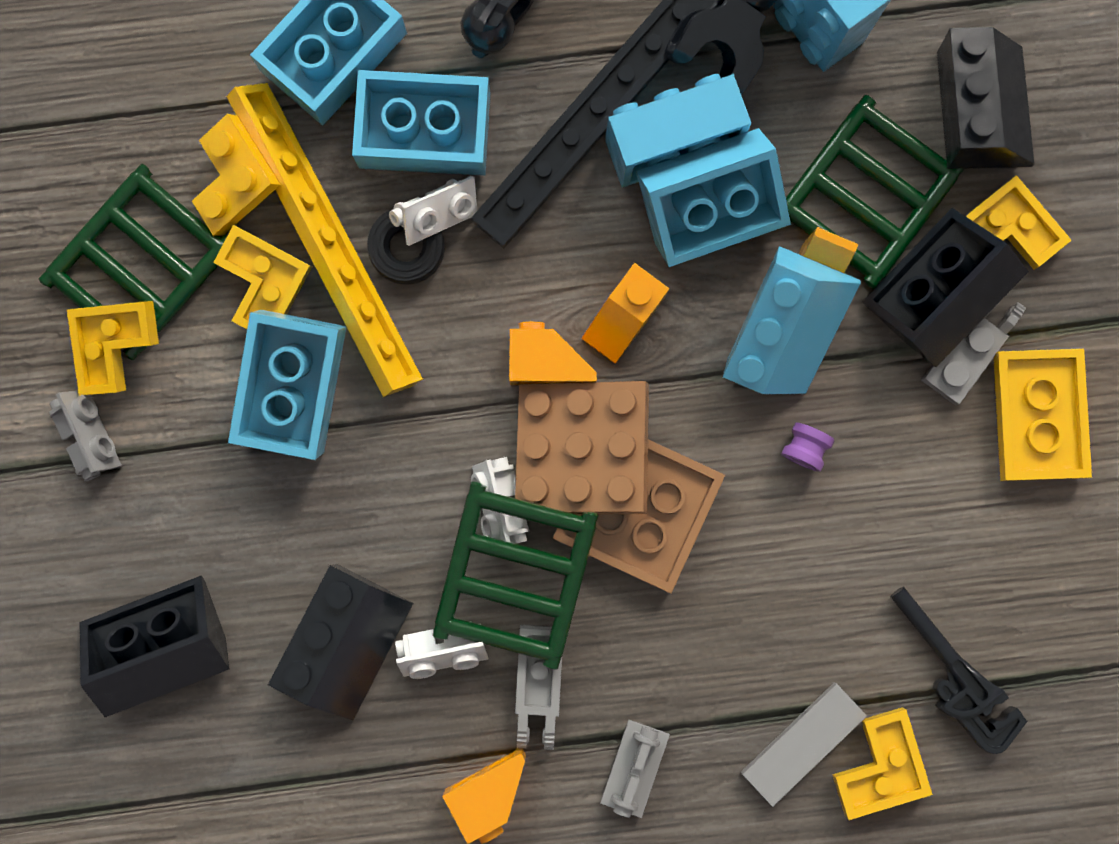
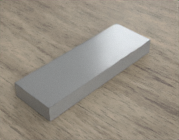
M834 682L753 759L741 773L773 807L867 715Z

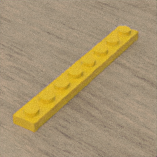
M268 83L234 87L226 97L281 184L275 191L382 396L385 397L416 385L423 378Z

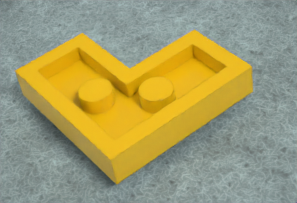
M226 114L199 140L220 174L192 200L213 236L225 235L233 225L241 221L281 185L239 117L232 114Z
M1017 175L966 215L967 218L1004 241L1007 238L1033 270L1040 267L1072 241Z
M235 225L232 226L213 262L251 283L232 319V322L245 329L248 328L250 312L266 310L287 315L312 269V266Z
M153 301L67 309L79 396L126 391L121 348L159 344Z
M901 707L862 720L861 722L874 762L832 774L845 817L851 820L933 795L907 710Z

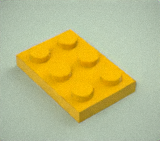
M1084 349L996 352L993 359L1000 481L1092 478Z

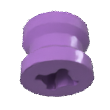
M796 422L792 428L794 437L789 445L784 446L781 455L805 468L821 472L824 465L822 457L826 450L832 448L835 440L818 429Z

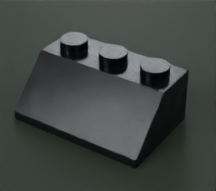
M994 27L950 28L937 51L947 169L1032 167L1035 163L1023 47Z
M951 208L862 303L909 347L933 366L937 367L1028 273V270L1006 242L954 208Z
M339 564L330 565L268 686L307 706L354 720L414 603Z
M202 575L79 622L80 686L104 717L111 716L230 669L226 637Z

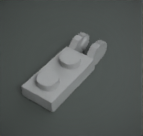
M1019 302L1011 306L997 327L984 318L937 367L931 365L921 381L955 406L959 405L994 358L996 352L999 351L1008 339L1007 333L1016 325L1026 307Z
M520 625L519 635L548 643L552 626ZM518 653L515 714H518L517 748H527V743H529L530 728L528 727V715L546 716L542 735L544 750H554L556 716H559L562 657L559 668L553 670L544 666V660Z

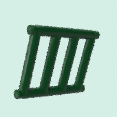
M864 95L788 193L786 202L790 221L808 235H811L817 227L838 235L800 207L813 188H816L887 240L889 244L875 262L856 249L849 265L865 276L863 282L868 287L875 289L956 183L964 169H947L945 158L874 108L876 105L875 100L869 95ZM863 122L867 123L939 176L925 195L850 141ZM838 155H841L914 209L901 228H898L825 174Z
M140 164L46 268V271L40 276L39 282L50 289L55 286L79 308L103 306L66 274L77 260L84 255L138 302L153 301L157 332L159 334L219 266L213 262L227 237L225 235L222 237L213 236L206 224L150 178L153 175L150 169L145 164ZM139 191L209 249L193 269L123 210ZM110 223H113L181 281L165 301L94 242ZM147 346L123 348L122 351L130 360H135Z
M473 481L466 497L435 619L433 637L448 639V636L451 635L474 642H483L485 645L544 660V666L556 670L559 668L560 660L563 656L596 530L598 514L583 512L582 516L488 492L486 491L487 486ZM482 508L576 533L570 558L476 534ZM471 551L565 575L559 601L465 576ZM460 593L553 617L554 620L548 643L454 618Z

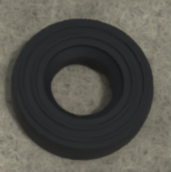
M389 210L375 221L369 232L367 250L370 261L379 274L391 282L406 285L419 283L430 277L442 262L445 250L443 234L440 231L423 239L422 251L416 259L409 262L399 261L390 252V241L396 233L404 230V227H395L389 218L391 210Z

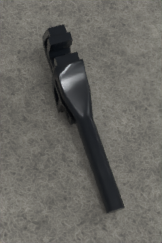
M905 587L899 588L890 596L891 599L946 666L948 680L937 679L933 683V689L940 698L935 706L940 711L955 717L981 749L992 754L1004 752L1028 721L1018 708L1009 706L1002 711L999 717L987 720L991 728L988 729L978 715L981 714L987 717L992 712L994 705L1004 703L1009 697L1003 689L988 681L965 661Z

